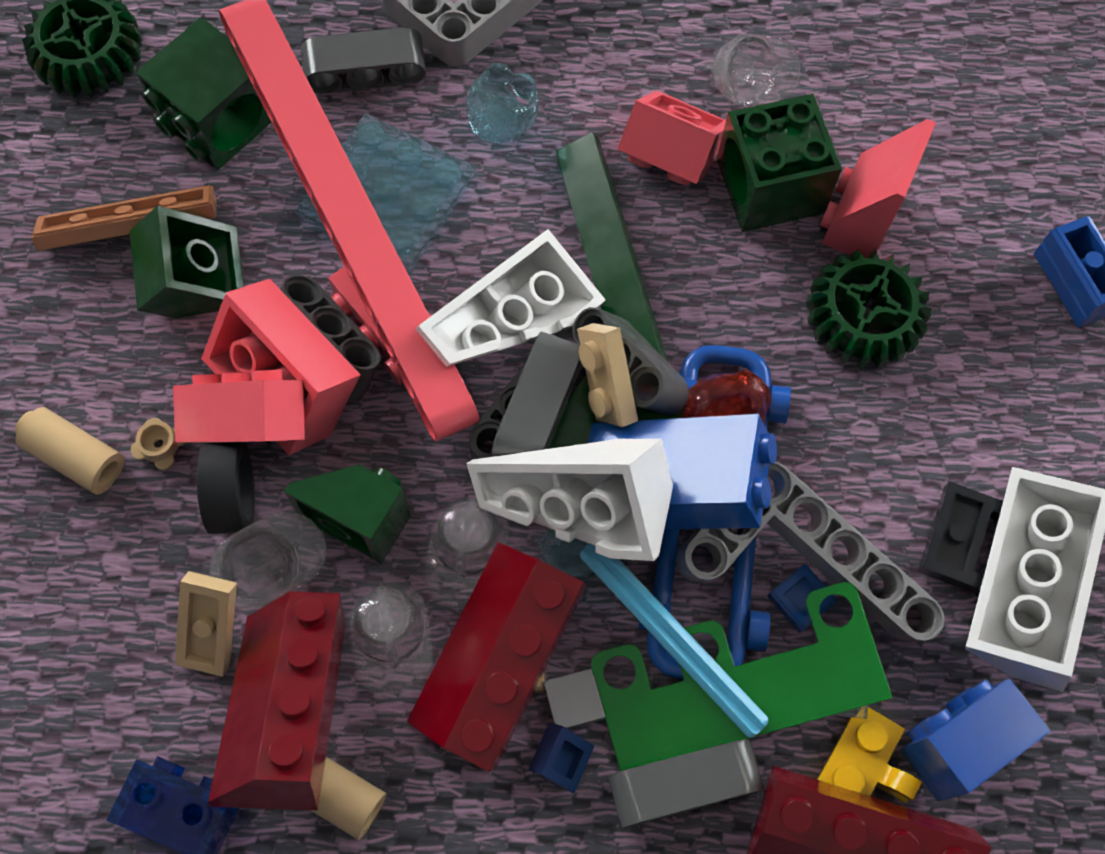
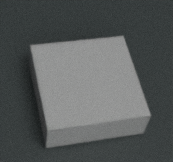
M592 668L543 681L554 724L564 726L569 730L605 720V713Z

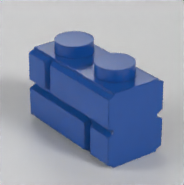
M1085 216L1051 230L1043 240V243L1033 253L1078 328L1105 318V240L1090 216Z

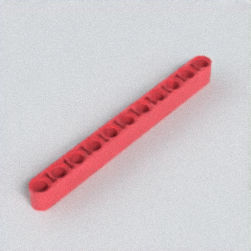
M243 0L219 9V15L226 34L430 436L435 442H438L480 422L475 403L455 364L446 367L416 331V328L430 316L266 0Z

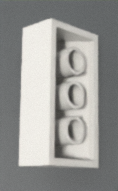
M1012 467L965 647L967 651L1013 678L1061 692L1064 691L1072 677L1105 533V489Z

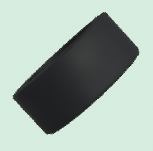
M244 442L204 443L199 451L197 461V497L202 523L208 534L249 532L252 527L254 518V476L250 453Z

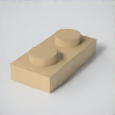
M595 323L578 328L580 341L579 358L586 370L590 389L588 401L596 420L620 427L637 422L638 416L620 328Z
M190 571L180 581L175 665L224 676L231 662L236 582Z

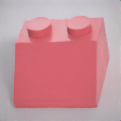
M656 90L636 100L617 150L629 154L627 159L635 165L644 168H651L654 165L667 171V178L676 183L690 185L692 182L697 184L706 176L719 151L726 120Z

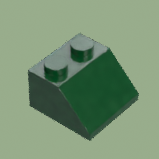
M157 205L130 230L137 311L171 318L219 311L226 292L244 287L237 227Z
M359 464L291 482L284 490L301 520L380 564L383 563L411 517L403 488L400 487L402 482L392 473L376 467L373 472Z

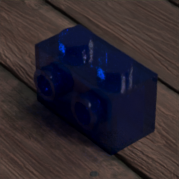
M157 756L153 765L136 759L106 820L183 854H218L239 808L210 807L208 800L213 779L203 776L199 785L181 778L186 769L185 767Z

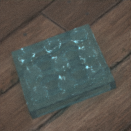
M365 113L342 147L407 273L411 275L476 177V167ZM307 194L296 209L298 218L327 232Z

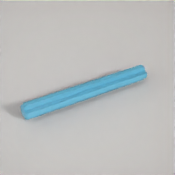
M588 543L581 551L580 558L747 737L753 738L762 731L769 722L768 717L619 559H611L595 553L596 546Z

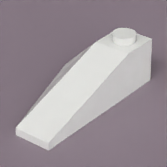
M547 229L416 328V331L444 365L448 367L534 340L541 331L553 334L572 328L578 314L589 307L597 308L605 301V298L549 229Z
M615 439L473 459L467 463L479 508L525 526L530 525L532 522L555 530L556 538L569 543L575 538L596 546L595 553L611 559L654 561L659 557L673 489L662 439Z

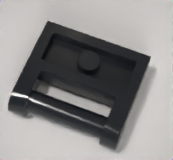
M949 481L943 488L918 572L970 591L979 597L984 575L974 572L989 519H994L998 523L1003 501Z

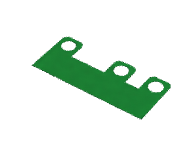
M842 582L817 589L807 596L806 605L818 643L734 666L721 624L710 620L684 628L691 636L697 633H707L715 638L719 650L714 661L768 717L769 722L767 726L756 736L893 698L858 591L851 583ZM829 595H842L852 605V618L842 627L829 626L820 616V604ZM622 645L598 652L593 656L591 668L620 771L749 738L681 665L680 668L684 681L652 690L641 652L635 645ZM616 656L628 658L636 669L633 683L624 689L611 687L604 678L606 663Z

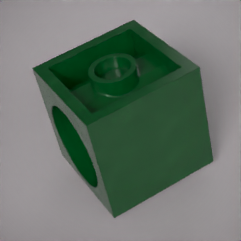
M202 17L136 71L144 89L141 92V96L156 114L153 118L155 125L168 138L172 139L176 135L184 142L185 150L199 163L206 160L219 170L271 124L229 38Z
M814 93L734 110L727 114L716 160L741 231H750L824 214L843 168Z

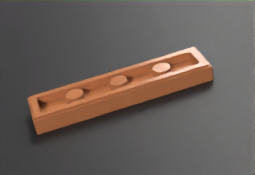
M208 185L38 216L31 238L36 251L128 235L130 230L157 205L206 219L216 218V195L213 186Z

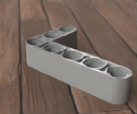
M381 0V4L385 13L401 27L418 31L421 34L423 46L442 62L451 66H460L469 62L543 0H458L455 3L450 0Z
M779 462L769 464L768 477L774 482L775 493L770 500L769 507L763 508L760 528H744L740 535L732 534L727 528L696 529L677 552L676 563L683 577L693 582L715 579L730 567L761 529L768 524L834 584L848 582L854 585L858 591L864 611L897 639L905 641L930 640L936 637L944 626L942 607L933 597L786 466ZM796 507H802L810 514L811 526L807 532L799 529L794 523L793 514ZM835 539L841 541L847 548V560L843 565L837 563L831 554V545ZM696 546H703L712 554L713 564L708 572H701L693 565L692 552ZM874 572L882 578L884 583V592L879 598L871 593L868 585L869 578ZM911 606L915 607L921 616V624L916 631L909 627L906 620L907 612Z

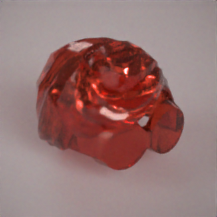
M742 369L737 373L710 375L698 380L695 385L688 389V400L683 408L684 418L759 414L765 425L766 411L770 408L772 398L769 387L759 376L751 371Z

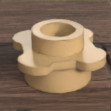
M151 418L138 430L136 442L131 446V454L136 460L146 459L155 463L159 470H167L174 465V455L178 448L186 442L175 443V430L159 418ZM157 441H163L161 447H155Z

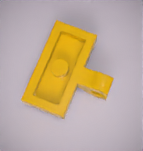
M868 706L854 709L817 780L871 796L875 786L905 804L908 800L913 801L922 784L919 779L911 774L887 764L905 728Z

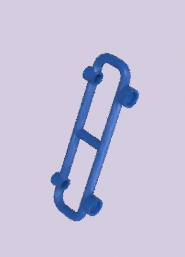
M705 345L692 350L683 360L680 375L688 384L689 390L688 400L683 408L685 418H693L699 369L707 363L741 366L751 372L753 385L750 414H759L766 429L768 422L786 424L790 407L791 387L771 385L770 369L765 360L757 353L744 348ZM738 528L737 535H740L744 528ZM664 529L659 557L656 560L652 595L669 613L671 610L680 529ZM757 535L734 562L727 643L734 666L743 663L746 650L766 652L768 645L770 613L750 610ZM639 621L638 630L648 631ZM648 631L647 651L653 665L666 676L677 680H684L679 663Z

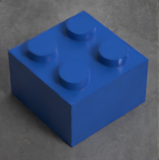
M1010 678L993 686L985 679L974 687L967 688L947 702L945 705L948 709H943L933 717H927L906 732L912 741L902 747L900 751L935 799L942 801L970 793L1049 734L1051 730Z

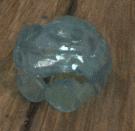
M503 63L491 64L479 78L475 79L466 95V114L474 134L488 143L501 144L516 140L530 130L537 117L539 108L535 80L526 73H512L511 69ZM505 84H511L514 92L520 98L528 99L529 104L521 105Z

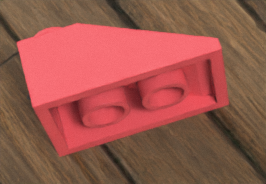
M926 119L862 152L854 170L845 166L835 189L836 192L843 194L839 204L830 201L820 226L828 229L822 241L823 245L851 255L858 249L865 258L868 257L870 252L875 249L878 250L908 192L936 122Z

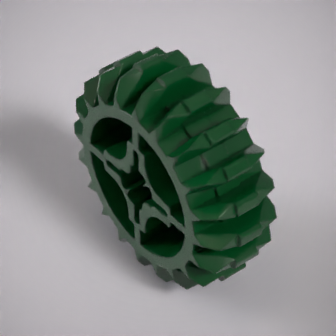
M43 0L44 10L42 12H31L33 22L24 25L26 37L22 39L27 56L26 60L31 69L35 71L39 80L44 82L45 85H50L58 94L66 90L68 94L75 98L83 89L84 93L92 98L94 88L97 87L108 93V83L114 80L123 85L122 72L134 73L133 62L141 60L139 48L143 45L141 34L137 29L139 26L134 15H131L127 6L121 0H57L53 3ZM81 37H83L86 43L85 47H83L80 41Z
M857 249L851 254L849 259L841 254L835 258L833 265L827 264L821 269L819 277L814 279L810 287L811 294L806 301V309L811 311L807 318L808 325L817 327L814 333L815 341L829 340L825 348L826 354L832 353L838 348L843 351L841 355L842 364L848 362L851 356H855L861 369L866 367L872 358V361L879 369L885 366L888 360L896 364L902 360L905 353L909 354L916 349L919 344L918 340L922 339L928 330L926 323L931 317L932 309L925 306L929 301L930 292L919 290L922 285V277L910 278L908 276L910 263L899 268L894 265V254L886 258V260H881L875 249L865 258ZM856 284H869V285L860 286V285H856ZM870 298H873L874 301L870 307L873 311H870L868 317L864 319L863 316L866 311L864 306L867 305ZM840 314L847 318L850 325L843 319V317ZM876 330L885 334H869L866 332Z

